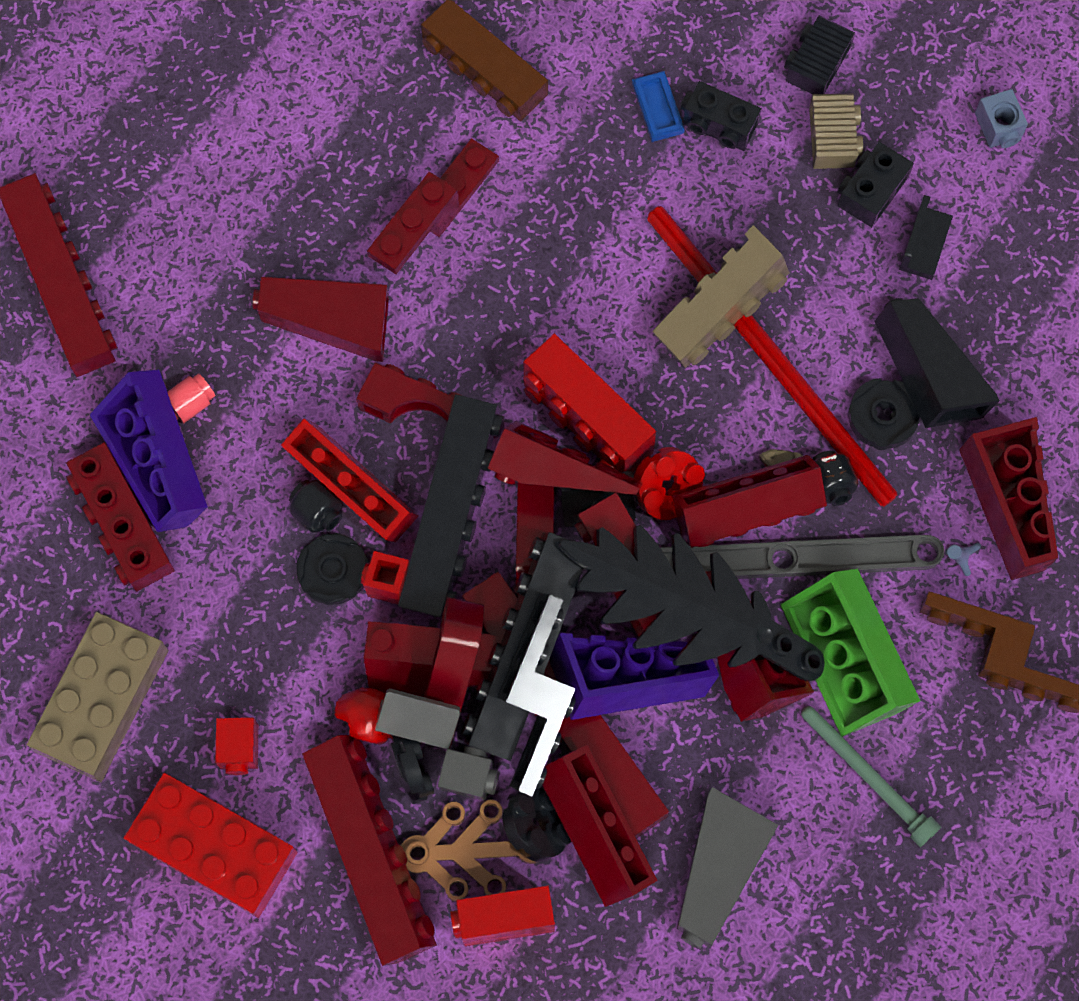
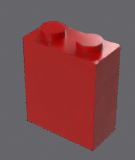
M549 885L456 900L458 910L450 911L455 939L462 938L464 946L555 932Z

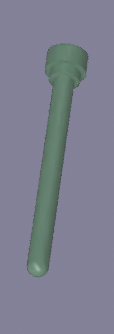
M806 706L802 709V718L909 825L907 830L912 834L910 838L920 848L942 828L932 816L927 818L923 813L919 815L813 707Z

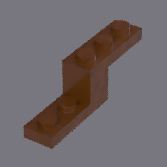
M928 591L923 599L919 613L927 615L929 622L941 626H947L950 622L962 626L964 633L974 637H983L984 634L990 635L978 674L979 677L986 679L987 685L1001 690H1006L1010 686L1022 690L1021 695L1027 699L1043 701L1046 698L1058 702L1057 707L1061 710L1079 713V684L1024 667L1035 625Z

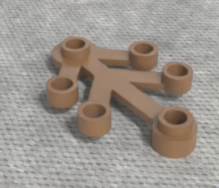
M487 800L481 805L480 814L453 844L437 845L452 826L460 825L465 819V810L458 802L446 804L442 811L443 816L424 836H411L401 845L407 856L406 866L408 871L412 873L427 872L446 890L448 898L455 902L467 897L469 892L468 885L462 878H453L437 861L453 860L484 888L486 895H491L488 891L490 882L498 881L502 884L500 893L506 892V883L502 877L492 875L475 859L519 857L526 864L538 862L528 859L527 857L531 855L526 853L523 848L517 851L510 841L475 843L491 824L499 822L502 818V806L495 800ZM486 807H497L498 815L495 818L486 817L484 814ZM458 808L461 811V816L457 820H450L447 818L448 810ZM416 847H421L425 850V855L421 860L411 858V851ZM454 883H461L464 886V892L460 896H453L450 893V887Z

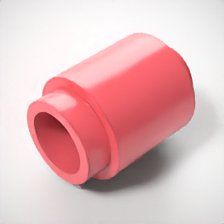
M199 373L193 378L188 376L167 391L176 418L182 424L209 406L210 400L215 397V393Z

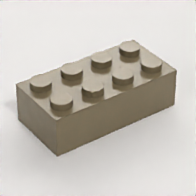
M96 612L34 729L27 746L39 755L98 782H102L169 651L161 640Z

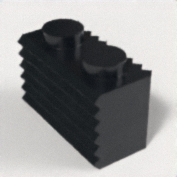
M818 15L813 25L807 23L799 39L802 42L799 50L792 49L785 62L784 68L788 70L786 82L811 94H825L852 46L855 32Z

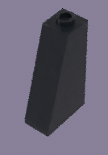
M896 298L884 306V310L874 322L925 428L984 418L1000 401L997 394L919 298L907 300Z

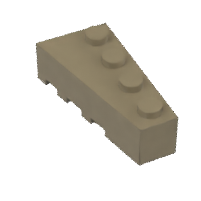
M754 225L745 233L749 240L742 248L736 250L732 247L722 257L724 262L721 265V270L717 274H706L694 290L696 296L692 300L689 297L683 298L653 330V333L685 368L690 364L696 365L701 362L709 352L707 348L717 339L719 341L726 339L735 329L734 324L743 315L745 317L751 316L760 307V300L766 294L777 292L787 282L786 276L789 274V270L783 255Z

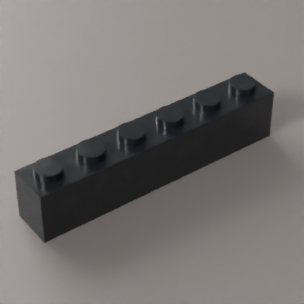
M455 394L401 592L399 607L442 618L447 597L457 599L458 593L453 591L456 576L462 577L466 567L467 556L462 554L466 541L471 542L475 533L476 521L472 520L475 506L481 507L485 496L486 486L481 485L484 472L491 471L488 469V466L495 452L491 450L494 436L500 437L504 425L505 416L500 415L501 409L497 404Z
M550 532L542 533L541 538L535 537L530 547L528 558L533 560L528 573L522 572L518 579L515 593L519 594L515 607H509L504 616L501 627L506 629L501 644L496 642L491 650L488 663L492 665L488 678H482L477 687L475 699L479 700L474 714L469 713L461 731V734L465 735L463 743L511 761L529 711L498 699V695L540 593L550 594L563 600L561 609H563L562 620L556 630H551L546 642L549 645L547 657L541 666L537 665L535 669L536 673L544 674L574 595L576 585L583 571V567L569 558L558 546L559 541L568 539Z

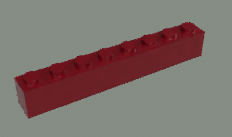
M496 572L463 594L462 600L484 605L482 627L484 634L504 636L506 629L501 627L504 616L509 607H515L518 598L501 574ZM548 661L543 675L556 680L550 661ZM601 715L571 720L569 716L563 719L558 731L561 732L559 745L562 744L566 751L570 753L588 744L636 839L668 817V809Z

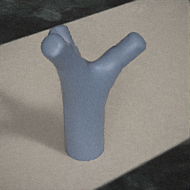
M977 542L968 547L951 545L945 550V554L960 565L965 576H969L971 574L968 565L969 556L981 549V544Z

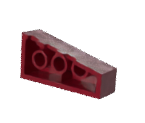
M1037 417L974 433L959 449L1011 580L1043 572L1058 559L1052 512L1048 511L1046 497L1049 494L1047 480H1044L1041 464L1043 460L1042 445L1038 444L1037 430L1039 426Z
M617 492L573 516L577 523L574 527L584 543L597 546L596 530L605 528L634 556L633 529L636 525ZM624 590L612 592L616 600ZM660 612L629 621L637 637L642 634Z

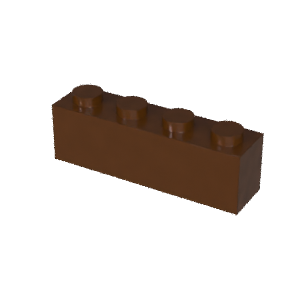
M446 0L421 24L422 42L425 48L433 55L439 53L447 59L449 68L459 76L464 74L472 80V86L480 95L486 96L488 94L497 101L498 109L505 116L511 117L513 115L521 122L548 95V80L454 1Z

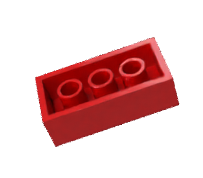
M555 333L523 361L525 394L536 405L542 402L550 410L548 413L549 417L559 428L568 427L575 434L573 437L575 443L584 452L589 453L592 451L600 459V463L607 464L621 472H634L642 460L653 454L657 431Z
M163 773L124 836V839L131 845L257 918L261 916L298 853L290 844L166 773Z

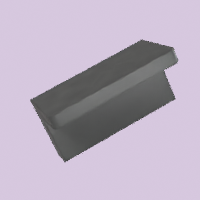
M387 689L384 700H381L375 731L449 749L460 716V707L394 689Z

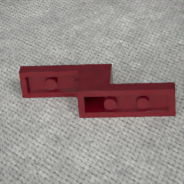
M471 138L441 178L430 171L427 173L368 248V257L397 275L429 232L440 238L499 162V156Z

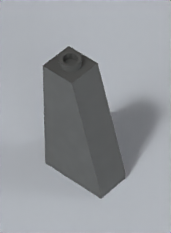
M713 787L706 798L677 929L683 932L681 939L701 950L703 945L708 948L713 945L779 826Z

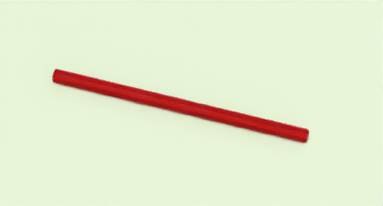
M662 206L656 207L648 214V222L698 283L706 274H717ZM743 315L734 324L738 332L836 452L844 454L849 458L856 476L880 506L884 507L896 498L897 491L752 315L749 317Z

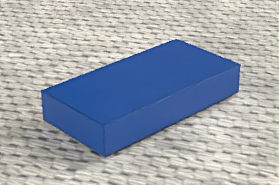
M665 71L632 79V86L651 141L654 142L684 134L685 129Z

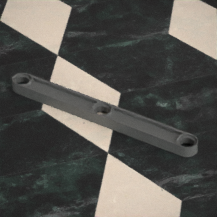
M932 535L727 544L691 548L704 571H711L710 554L718 552L729 565L737 579L829 575L833 572L858 569L860 573L929 570L939 565L944 556L943 543ZM922 544L933 546L937 553L936 559L930 562L921 560L917 554V547ZM672 547L661 548L673 568ZM778 551H786L791 555L793 563L789 568H778L773 563V555Z

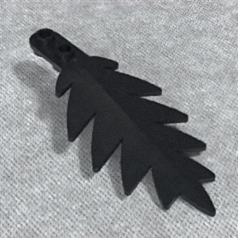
M641 525L635 526L633 529L634 556L605 528L596 530L597 546L578 541H559V548L574 562L587 570V573L576 585L578 591L607 593L624 590L601 617L600 622L602 624L633 621L660 612L633 643L634 649L658 646L697 632L673 660L675 666L713 659L737 648L728 661L729 667L742 665L760 655L804 681H813L822 675L825 667L822 652L815 645L772 621L769 607L759 591L751 593L750 603L741 583L718 552L710 554V582L696 555L678 533L671 536L673 568L661 548Z

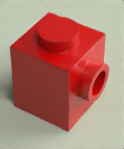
M373 551L371 561L365 564L361 576V584H363L367 596L398 605L410 563L409 560Z
M254 717L216 718L215 763L220 769H225V774L245 775L248 774V769H258L259 725Z

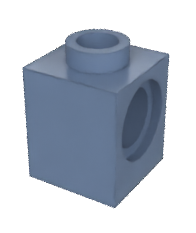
M1013 89L981 98L975 111L977 120L990 148L1001 145L1002 148H1008L1017 144L1028 125ZM996 119L1004 120L1008 125L999 124Z

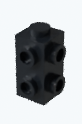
M699 81L694 92L688 90L680 109L684 111L683 125H686L692 132L698 135L706 134L713 137L727 148H737L745 151L759 124L762 108Z

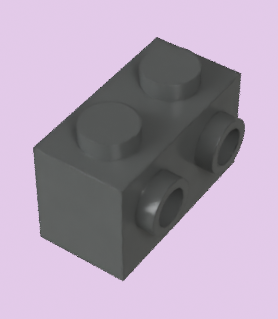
M465 746L462 753L447 749L438 787L445 792L486 801L488 794L495 795L500 773H498V770H494L495 764L491 759H488L489 755L483 750Z

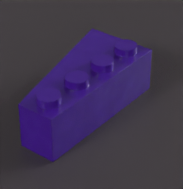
M160 370L128 372L90 413V416L156 531L163 532L185 528L208 506Z
M559 633L549 658L556 680L575 688L573 696L576 698L570 714L571 720L703 698L719 677V673L713 659L675 666L673 660L688 643L681 641H672L654 647L634 649L633 643L637 638H627L626 641L606 640L605 636L590 635L589 639L573 638L572 633Z

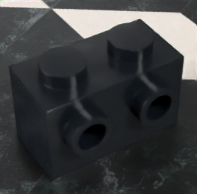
M878 142L872 152L867 149L862 154L856 165L859 169L853 177L847 175L837 191L841 195L838 207L872 228L909 178L914 163L883 143Z

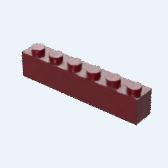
M36 173L0 187V199L76 377H80L116 362L112 350L118 348L110 329L103 331L99 321L105 319L98 300L90 301L87 291L93 289L85 270L79 272L74 262L80 260L73 241L66 242L62 233L68 231L60 211L56 213L52 211L50 204L56 202L48 183L41 185Z
M337 735L302 753L382 966L400 963L437 946L434 939L435 929L433 923L424 913L420 902V889L416 882L411 879L407 869L406 853L402 846L397 843L392 830L394 826L393 819L390 813L384 809L379 796L380 786L374 775L370 773L365 760L367 753L362 742L350 735Z

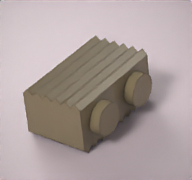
M812 94L809 112L813 169L854 168L857 157L863 154V137L857 136L856 125L861 123L860 105H854V94Z

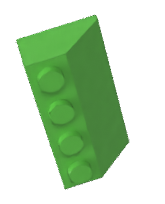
M858 569L833 572L780 604L793 633L815 645L823 654L825 661L824 671L815 681L842 737L894 716L920 702L919 696Z

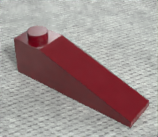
M705 571L711 582V571ZM737 648L717 657L724 690L731 701L732 709L738 715L741 722L765 717L814 693L809 681L797 678L760 655L736 667H729L728 661Z

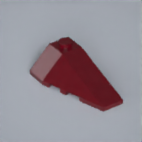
M518 421L504 428L488 466V469L496 472L495 478L514 485L517 481L523 484L637 495L643 485L642 482L607 464L596 462L595 466L589 464L590 458L585 453L577 449H560L556 447L558 439Z
M368 621L364 663L369 688L378 689L386 693L387 689H394L423 697L439 640L440 628ZM481 634L468 687L478 686L482 678H488L492 665L488 663L491 650L496 642L501 644L503 636Z

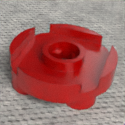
M664 447L659 449L660 453L655 454L652 458L647 456L642 460L636 469L634 479L643 483L636 495L641 509L654 518L671 520L677 517L673 495L702 487L705 471L695 458L687 452L676 447ZM673 475L674 483L672 487L666 491V489L662 486V483L664 480L669 481L671 479V476Z

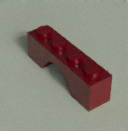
M374 363L356 400L359 410L390 424L399 416L416 410L435 413L448 422L455 394H460L455 392L446 394L437 390V387L426 379L418 378L414 380L407 377L400 368L394 365L386 364L382 366ZM494 436L491 450H495L500 437Z

